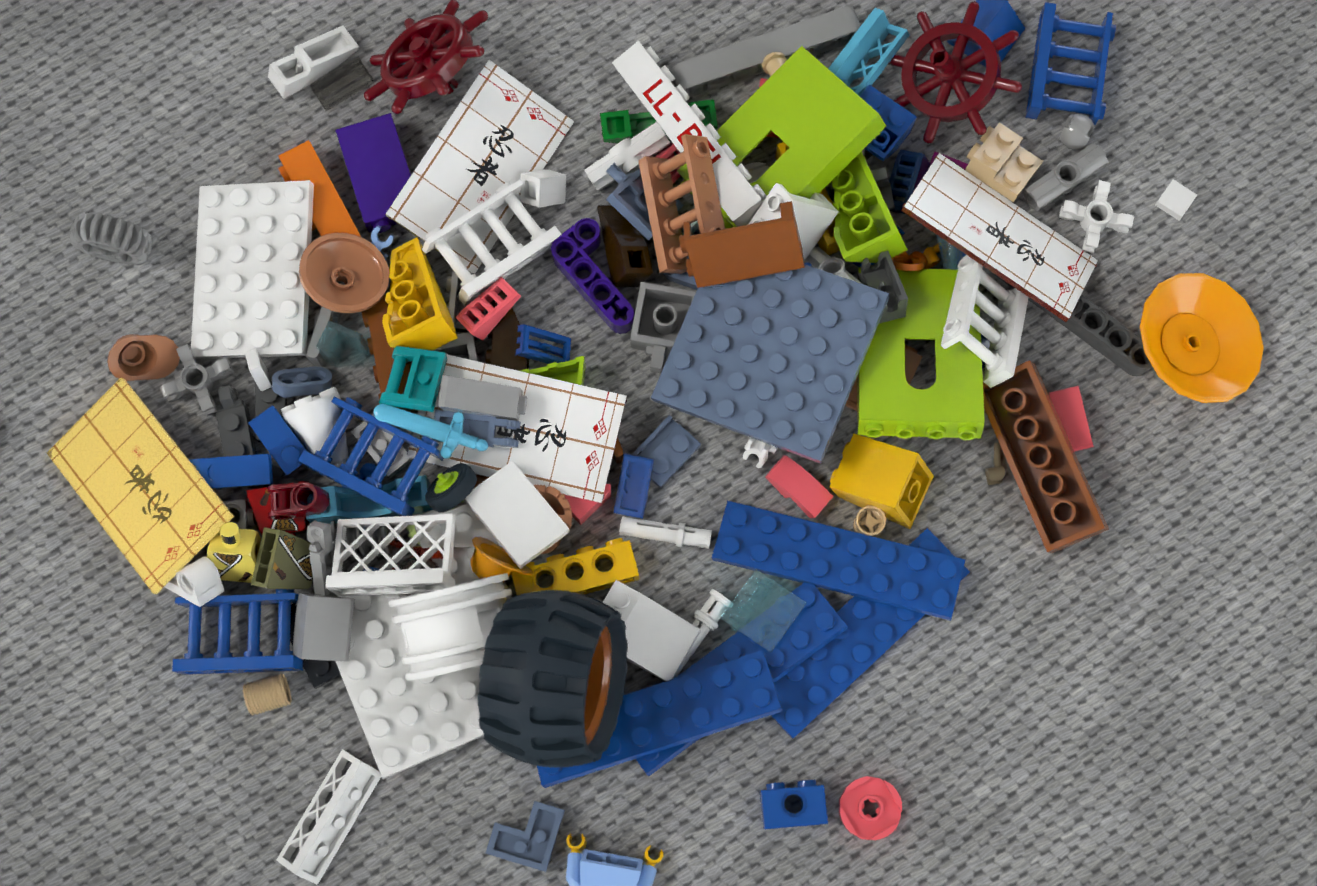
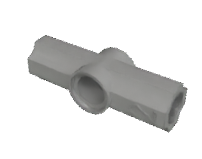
M1092 143L1069 160L1061 161L1054 170L1023 190L1022 193L1026 203L1031 209L1038 212L1063 194L1070 193L1075 186L1108 164L1106 153L1100 146ZM1059 174L1068 175L1071 181L1063 180Z

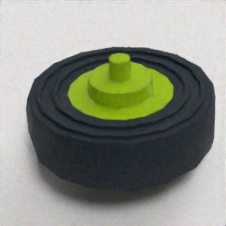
M459 463L448 468L443 473H439L427 489L425 495L426 502L439 513L454 508L460 502H463L474 488L477 481L475 472L467 464Z

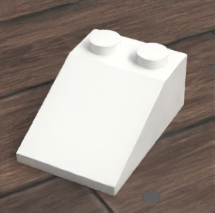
M615 580L603 603L621 614V619L625 622L626 640L628 641L627 661L665 682L674 679L701 630L640 592Z

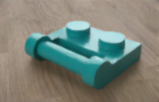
M402 346L395 347L392 354L394 362L386 391L381 393L379 403L396 408L401 407L433 412L447 362L446 353ZM411 361L412 365L404 394H399L398 390L405 364Z

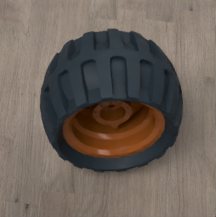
M561 590L534 591L514 596L505 601L501 611L496 614L491 632L487 637L479 672L480 682L477 706L479 707V726L483 730L485 741L512 758L536 766L560 768L598 761L610 744V739L618 722V715L624 695L628 641L626 640V625L621 619V614L597 599Z

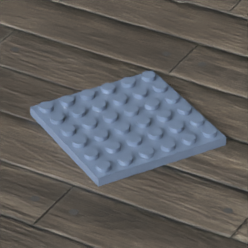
M804 264L805 268L700 287L696 291L651 399L657 403L821 464L889 300V293Z

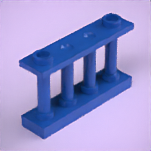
M1045 2L1039 15L1025 118L1037 119L1041 110L1045 111L1046 108L1087 114L1094 125H1096L1098 120L1103 119L1106 109V103L1102 102L1109 42L1113 41L1116 32V25L1112 24L1113 13L1107 12L1101 25L1059 19V15H1055L1056 4ZM1060 30L1099 37L1098 51L1057 45L1056 41H1051L1052 33ZM1058 56L1095 62V75L1091 77L1054 71L1052 67H1048L1049 58ZM1050 82L1092 88L1091 103L1049 97V93H1044L1045 84L1049 85Z
M334 397L331 402L343 410L321 450H316L314 455L304 450L298 461L400 516H412L415 509L407 504L409 500L407 495L430 455L443 461L444 458L437 449L439 444L426 436L419 440L386 422L379 421L374 416L362 411L363 406L351 398L347 397L345 401ZM356 417L368 424L346 463H342L338 468L330 464L333 460L331 455L352 418ZM380 429L392 435L393 438L371 477L367 476L365 481L356 477L358 473L356 469L377 431ZM406 442L419 450L396 491L392 490L391 494H388L381 490L383 487L381 483L403 443Z
M276 589V594L217 596L201 607L183 597H175V604L189 608L188 653L184 654V659H173L172 672L190 675L303 671V659L293 655V651L290 650L291 604H297L298 594L294 593L295 589ZM278 604L277 650L274 651V656H263V652L260 651L261 605ZM249 605L247 651L244 652V657H233V653L230 652L232 606ZM202 607H219L218 645L214 658H203V654L200 653Z

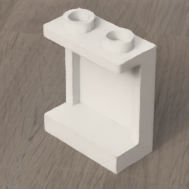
M776 183L749 224L781 218L780 203L792 201L803 249V257L806 259L839 211L820 193L814 192L812 197L808 199L793 195L782 184Z

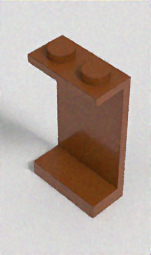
M792 201L780 203L781 218L702 234L693 235L690 221L683 222L684 235H679L682 253H688L689 259H686L688 276H694L697 288L805 268L803 249Z

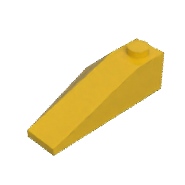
M418 237L391 251L389 267L391 284L390 292L386 293L385 301L388 307L387 314L383 315L382 324L390 347L402 346L433 351L458 337L451 315L427 256L422 251L423 246Z

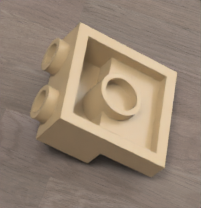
M998 123L995 129L991 126L987 128L986 133L980 139L983 142L982 145L975 143L967 155L970 162L965 171L1014 202L1040 168L1043 160L1020 146L1023 137L1003 124Z

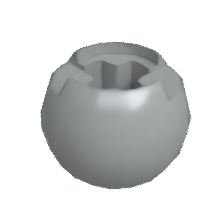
M1071 114L1059 135V139L1068 149H1084L1095 125L1086 115Z

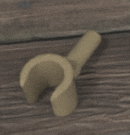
M994 443V467L985 469L988 485L1000 484L1005 476V469L1001 461L1002 448L999 443Z

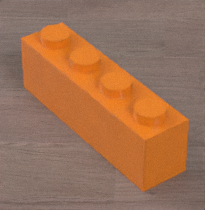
M309 140L278 155L283 164L278 169L285 182L310 180L314 184L312 231L317 229L320 236L331 233H348L361 237Z

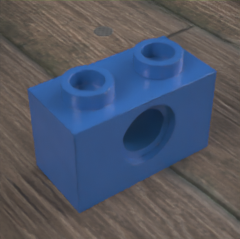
M816 780L797 781L798 787L785 788V782L766 784V790L760 791L763 830L828 824L824 785L816 786ZM789 795H795L801 800L802 806L798 813H790L786 810L784 803Z

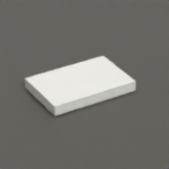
M513 460L472 489L470 494L464 499L520 569L570 532L567 525Z

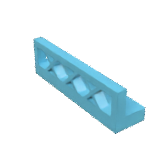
M874 8L828 69L849 88L853 80L864 76V80L860 85L851 88L857 95L861 96L869 85L872 86L910 36L907 29L890 24L884 11ZM888 34L897 36L893 42L882 45ZM880 55L877 63L866 67V63L870 58Z

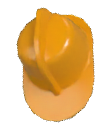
M474 537L472 539L475 550L470 564L472 571L479 579L507 573L509 577L513 572L524 575L533 574V571L526 565L520 569L507 552L496 543L482 537Z

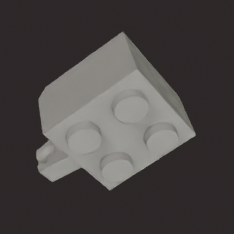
M641 282L630 342L632 349L644 350L646 355H652L650 372L662 373L664 360L668 358L696 291Z

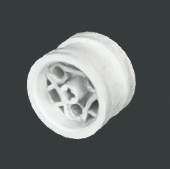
M507 573L388 601L390 607L397 608L398 615L392 616L393 623L400 622L407 655L401 657L402 663L409 664L411 671L405 673L406 680L442 675L482 664L485 643L491 632L494 618L503 608V604L507 601L506 597L512 595L511 589H504L503 581L508 580Z

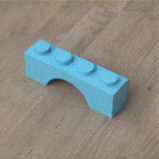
M426 475L417 477L407 495L409 498L407 504L415 509L413 514H422L433 510L425 499L427 489L431 485ZM398 478L388 484H384L381 490L391 494L392 490L396 491L403 478ZM328 486L320 487L329 494L330 501L327 509L318 515H308L306 519L310 523L315 520L330 524L332 520L337 523L338 519L396 517L400 515L348 488ZM313 492L307 498L308 505L314 498Z

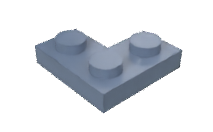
M534 801L526 830H518L495 822L485 853L547 872L565 810Z

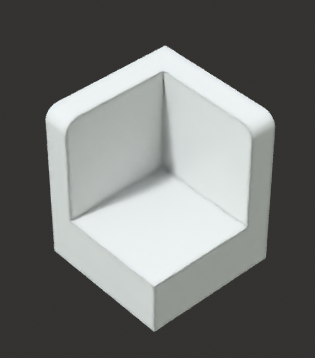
M548 169L521 173L523 186L520 190V202L539 208L565 203L566 174Z

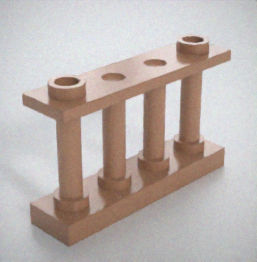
M684 134L681 136L684 151L669 160L649 156L638 160L659 273L682 274L687 271L686 259L688 253H682L679 235H682L681 228L684 227L683 222L690 221L691 224L698 220L700 234L725 229L707 137ZM687 164L689 180L673 188L670 172ZM692 192L695 208L679 216L676 200Z

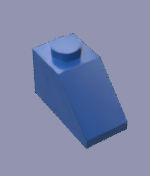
M274 405L248 422L286 475L302 465L298 459L302 452L307 450Z

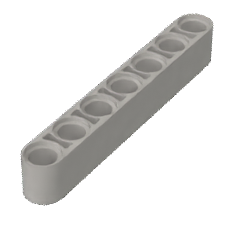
M852 6L842 7L682 61L671 68V73L675 77L676 86L680 84L689 97H693L764 73L761 64L764 57L772 52H782L788 60L801 46L814 56L847 45L861 24Z

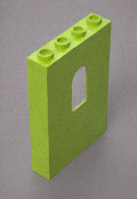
M801 46L717 130L721 136L717 142L720 146L725 143L736 156L732 161L737 167L772 131L789 149L758 180L750 185L754 187L758 184L764 193L768 195L773 186L778 183L782 184L789 193L810 199L814 192L820 193L886 127V124L875 109ZM684 164L677 170L684 179L680 184L689 180L687 164ZM721 207L725 228L737 227Z
M896 269L908 297L906 317L879 323L857 375V435H866L871 438L897 436L903 439L911 437H928L930 439L960 438L962 440L981 439L985 423L982 360L960 341L946 349L941 346L944 333L943 328L946 324L958 269H922L920 271ZM975 304L973 311L980 316V307ZM970 325L969 333L981 343V333ZM905 339L935 340L936 381L927 389L913 388L906 381Z

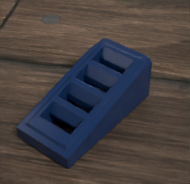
M907 150L899 151L890 177L895 205L894 210L890 211L909 215L910 210L904 206L931 166L923 153ZM905 175H911V178H906ZM900 186L908 187V190L900 189ZM895 197H903L905 200L904 202L895 200Z

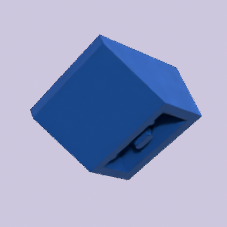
M869 85L860 97L880 114L886 127L864 149L884 161L898 150L911 133L917 116Z

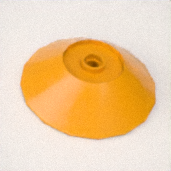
M1178 273L1159 283L1145 301L1140 323L1145 355L1160 379L1176 393L1201 403L1227 402L1247 391L1260 372L1264 346L1259 322L1247 301L1226 282L1204 273Z

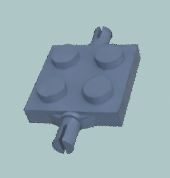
M613 163L606 173L618 185L606 200L646 239L650 240L653 236L640 168L626 175ZM678 199L676 200L679 212L684 205Z

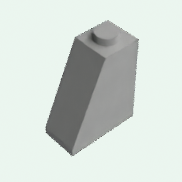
M442 375L438 406L444 411L519 421L520 414L525 415L527 396H522L523 391L518 387Z

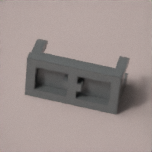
M889 251L881 252L878 257L879 261L874 265H871L869 259L865 258L862 262L861 273H858L859 281L864 285L887 292L890 296L879 323L906 317L908 297Z

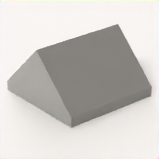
M298 592L292 647L293 655L300 659L349 661L355 599Z

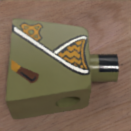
M264 527L251 585L267 589H309L313 580L309 550L311 543L288 532Z

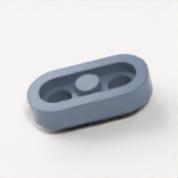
M323 367L285 369L275 372L272 376V390L283 398L311 394L319 395V393L332 387V373Z

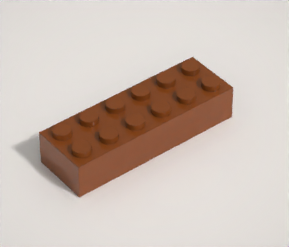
M1029 360L1016 366L1013 377L992 388L983 382L984 410L1046 551L1054 553L1109 530L1036 365Z

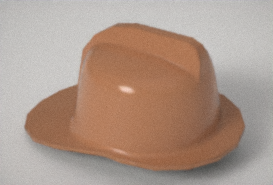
M125 335L118 339L110 349L107 359L108 368L120 380L135 381L164 378L174 372L179 365L180 357L176 350L178 346L166 336Z

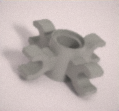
M188 344L177 348V353L184 368L181 371L180 380L169 382L159 387L163 397L167 398L168 402H172L182 397V395L191 392L197 396L199 405L207 416L216 413V404L210 392L214 387V381L235 374L231 363H228L227 358H223L213 365L204 368L197 363V359L192 355ZM197 375H203L202 382L192 386L193 378Z

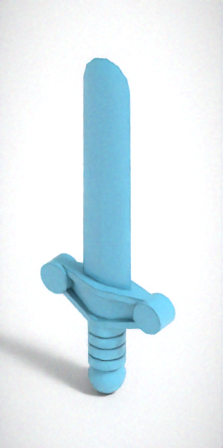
M379 404L374 408L373 414L379 421L444 442L440 454L445 459L451 457L459 444L472 449L476 448L478 451H485L488 448V443L484 439L463 433L464 416L460 412L453 415L449 425L387 404Z

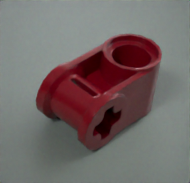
M309 482L278 484L267 487V493L271 495V512L268 513V518L272 520H289L300 516L318 515L323 513L329 505L330 498L326 490ZM313 492L314 498L308 505L307 498Z

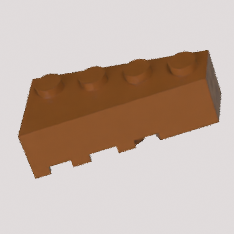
M386 295L375 306L362 311L364 325L370 329L371 337L367 338L370 354L374 355L376 365L373 366L376 383H379L380 387L379 400L381 393L386 391L394 362L392 358L394 347H390L382 324L383 315L387 314L388 307L385 301ZM411 361L405 364L398 390L399 394H404L412 365ZM397 407L408 412L418 413V410Z

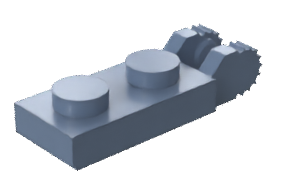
M435 410L434 420L450 425L453 415L457 412ZM462 413L464 416L463 433L484 439L488 443V447L494 448L495 445L518 448V440L514 438H495L496 426L511 430L520 429V421Z

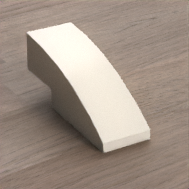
M340 26L295 46L294 54L269 64L268 78L284 99L304 89L338 67L359 49V46L345 27Z

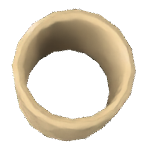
M283 673L251 681L250 683L247 682V684L244 683L243 685L245 704L249 713L253 716L290 705L292 702L290 688Z

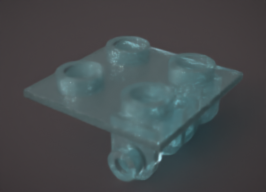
M756 569L723 613L721 619L730 625L729 628L735 633L740 631L769 652H772L804 608L806 602Z

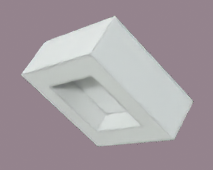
M1173 179L1155 206L1180 221L1197 197V194Z
M257 349L245 352L249 371L260 391L271 388L272 385L267 367Z

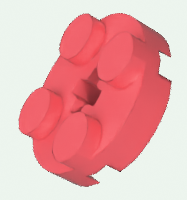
M866 776L854 780L844 789L839 799V816L844 827L854 836L862 840H880L894 832L899 824L902 801L895 787L889 782L880 778ZM867 799L870 803L877 802L879 806L875 810L877 815L873 818L870 814L864 815L862 809L865 807L864 801Z

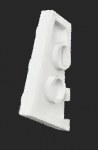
M465 501L460 502L457 506L446 512L439 513L431 510L418 514H454L456 516L454 548L475 547L472 543L474 537L488 539L502 547ZM438 523L428 532L435 541L446 532V523ZM414 525L416 533H418L420 529ZM426 536L419 541L421 548H430L433 545Z

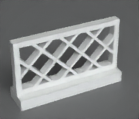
M454 514L338 519L332 575H326L325 588L337 596L427 593L455 586V579L451 577L456 516ZM438 523H446V532L435 541L428 532ZM408 525H416L420 531L406 542L400 536V533ZM380 526H387L391 532L378 544L371 535ZM358 527L362 534L349 545L345 541L347 528ZM426 536L433 545L420 557L412 548ZM397 537L404 546L391 558L383 549ZM369 539L375 548L362 559L355 550L365 540ZM439 550L443 554L442 568H430L425 562ZM410 551L417 561L409 569L401 570L397 563ZM381 553L388 562L379 571H372L368 564ZM352 554L359 563L350 572H342L343 562Z

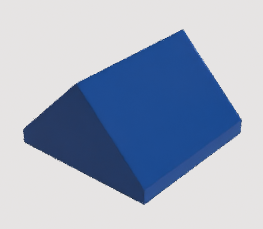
M976 0L979 4V11L973 26L982 30L991 41L996 40L1011 30H1016L1019 33V37L1024 32L1025 26L1008 0ZM956 39L947 40V43L954 47ZM968 40L964 54L969 56L981 47ZM1016 41L998 51L1001 62ZM986 59L980 62L984 67H986Z

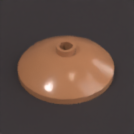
M331 233L315 239L304 250L299 264V277L307 294L322 307L339 313H358L372 308L383 298L389 284V268L382 253L366 239L348 233ZM337 281H342L346 285H341L337 283Z

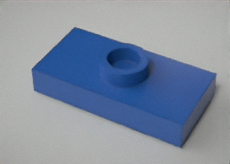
M624 453L613 513L644 518L654 458Z

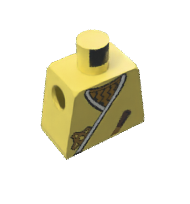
M227 522L220 527V531L209 542L207 558L215 564L221 580L251 583L261 537L257 531L239 529L238 525L233 522Z

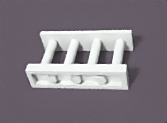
M520 179L513 184H510V182L503 184L496 190V195L443 229L436 227L425 236L426 240L422 251L427 254L437 248L462 281L460 284L462 287L457 297L464 306L478 297L500 277L506 279L550 250L554 240L561 235L556 226L548 231L544 228L541 229L516 197L523 186ZM504 203L509 205L532 236L530 238L531 242L525 246L515 241L494 213V210ZM484 218L508 249V257L502 261L494 259L470 225ZM459 232L486 266L484 268L485 272L478 277L475 274L471 275L446 242Z
M968 254L958 264V272L948 316L943 328L944 333L941 346L946 349L959 341L985 362L983 382L992 388L1014 376L1030 292L1020 285L1012 290H1005L982 269L984 260L975 254ZM979 283L999 299L998 307L978 290ZM975 304L994 320L993 328L973 311ZM970 325L990 341L989 349L969 333Z

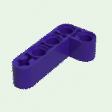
M583 218L554 240L551 246L553 262L610 329L615 333L625 334L632 329L634 309L590 259L589 255L601 243L600 227L595 220ZM587 231L595 234L589 240L580 237L582 233ZM563 249L572 251L569 257L563 258L558 256V253ZM581 270H587L591 273L586 279H580L576 276ZM604 291L609 293L610 297L600 301L595 298V295L598 292ZM614 306L616 308L617 313L620 316L626 315L625 321H623V319L621 318L616 320V312L613 309Z

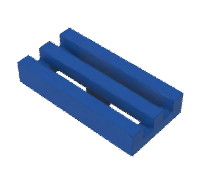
M525 324L518 326V332L521 333V337H517V344H520V348L516 349V355L546 364L570 361L571 338ZM529 335L563 345V349L552 346L551 344L529 339ZM528 347L535 348V349H538V350H542V351H545V352H549V353H552V354H556V355H559V356H563V358H560V357H557V356H553V355H550V354H546V353H543V352H539V351H536V350H532V349H529Z

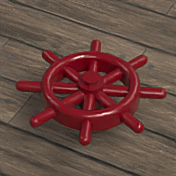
M450 0L443 14L429 16L416 23L412 18L406 19L404 22L406 30L391 43L385 54H377L370 57L371 65L381 66L382 80L366 90L364 98L367 101H372L390 89L397 96L391 107L392 112L400 114L409 99L422 97L435 90L441 96L453 93L454 90L450 84L457 89L458 82L453 77L460 71L467 59L484 55L485 50L481 45L472 46L473 41L470 32L488 19V13L485 10H481L462 23L461 20L455 17L459 8V2L457 0Z
M975 1L969 3L962 23L951 22L934 27L927 13L924 11L919 12L916 17L924 33L912 44L906 56L895 54L888 63V65L902 68L901 80L905 94L893 101L902 107L911 103L921 114L929 118L923 140L927 144H931L934 141L940 122H956L968 118L975 132L978 135H984L987 128L979 111L990 102L996 90L1000 89L1014 93L1022 90V84L1019 81L1001 78V61L998 51L1018 40L1019 33L1016 30H1011L996 40L991 41L982 30L973 26L979 11V4ZM956 39L952 54H948L942 42ZM968 40L981 47L962 59ZM933 49L930 55V62L923 61L924 56ZM986 59L985 74L968 70ZM918 71L935 75L917 86ZM964 82L978 84L980 87L970 97ZM940 86L935 104H931L922 98V96ZM953 89L960 103L946 106Z

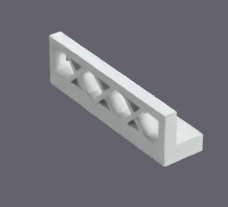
M342 749L276 861L295 875L318 885L380 780V771ZM350 761L352 763L346 774L342 776V770L347 762ZM333 791V796L329 803L325 804V799L329 792ZM314 819H316V825L314 826L313 830L309 832L310 824ZM299 847V853L297 857L295 858L294 862H291V856L293 855L296 848Z

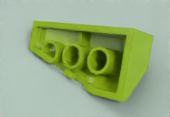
M861 151L832 180V187L834 188L833 206L839 211L835 217V227H833L834 238L845 262H863L865 258H868L870 263H877L881 252L889 251L891 258L908 249Z

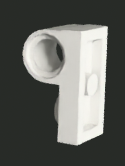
M205 556L191 564L187 563L164 586L198 607L225 592L218 569Z

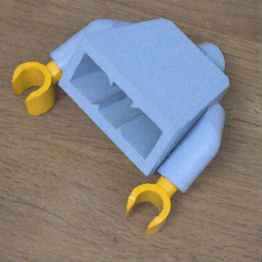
M572 834L567 836L566 842L571 850V853L567 856L566 880L569 886H653L657 872L655 865L662 860L664 854L662 849L659 852L658 859L652 860L648 856L651 845L648 846L643 853L646 865H642L643 859L585 849L587 842L583 834L581 835V844L578 846L571 845Z

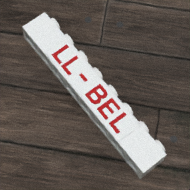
M637 41L616 58L612 64L680 153L684 151L681 138L684 134L707 137L720 206L737 227L748 225L767 195L758 184L754 187L748 182L752 178L750 173L742 163L736 167L732 161L736 158L735 154L726 143L722 146L719 145L717 140L721 136L711 123L705 127L701 122L705 118L704 114L696 104H693L691 107L687 104L686 101L690 99L689 95L680 84L677 87L673 86L671 82L675 80V77L665 65L659 68L656 63L661 59L651 47L645 50L642 44Z

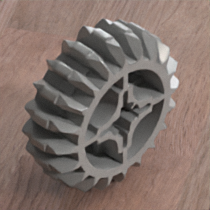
M89 212L75 216L70 228L69 242L76 249L91 255V257L121 264L139 265L146 262L147 257L150 255L152 236L139 225L132 224L131 221H125L111 215L107 216L101 213L94 214Z

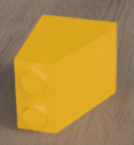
M854 433L850 442H847L844 446L843 458L839 467L831 475L830 488L839 498L861 508L869 505L880 508L885 513L886 519L911 529L934 475L919 453Z

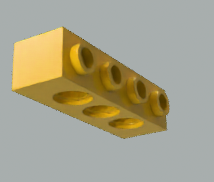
M623 538L613 539L605 543L606 547L594 549L593 546L583 547L576 550V555L564 557V554L553 555L546 558V563L535 565L534 562H529L526 566L533 571L532 575L512 573L516 594L518 596L534 591L561 590L585 595L611 588L615 580L623 584L640 580L630 540L623 542ZM600 559H610L613 562L611 570L600 572L596 568V564ZM573 566L581 567L584 570L582 577L578 580L569 579L567 577L569 568ZM543 574H550L554 577L553 584L548 588H541L537 585L538 578Z

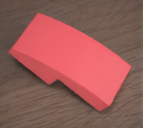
M1079 386L1049 392V396L1074 452L1094 447Z
M786 455L782 456L765 476L784 498L790 497L809 518H816L833 498V495L817 479Z

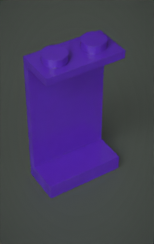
M391 113L335 130L362 218L369 233L378 225L382 227L378 233L388 231L391 226L399 224L386 213L411 177Z

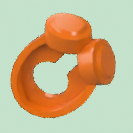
M905 251L891 258L895 268L902 271H920L928 265L926 256L919 251H915L910 255Z

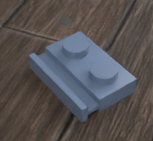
M669 415L636 449L633 455L655 459L651 481L661 489L701 447V443L680 424H677Z

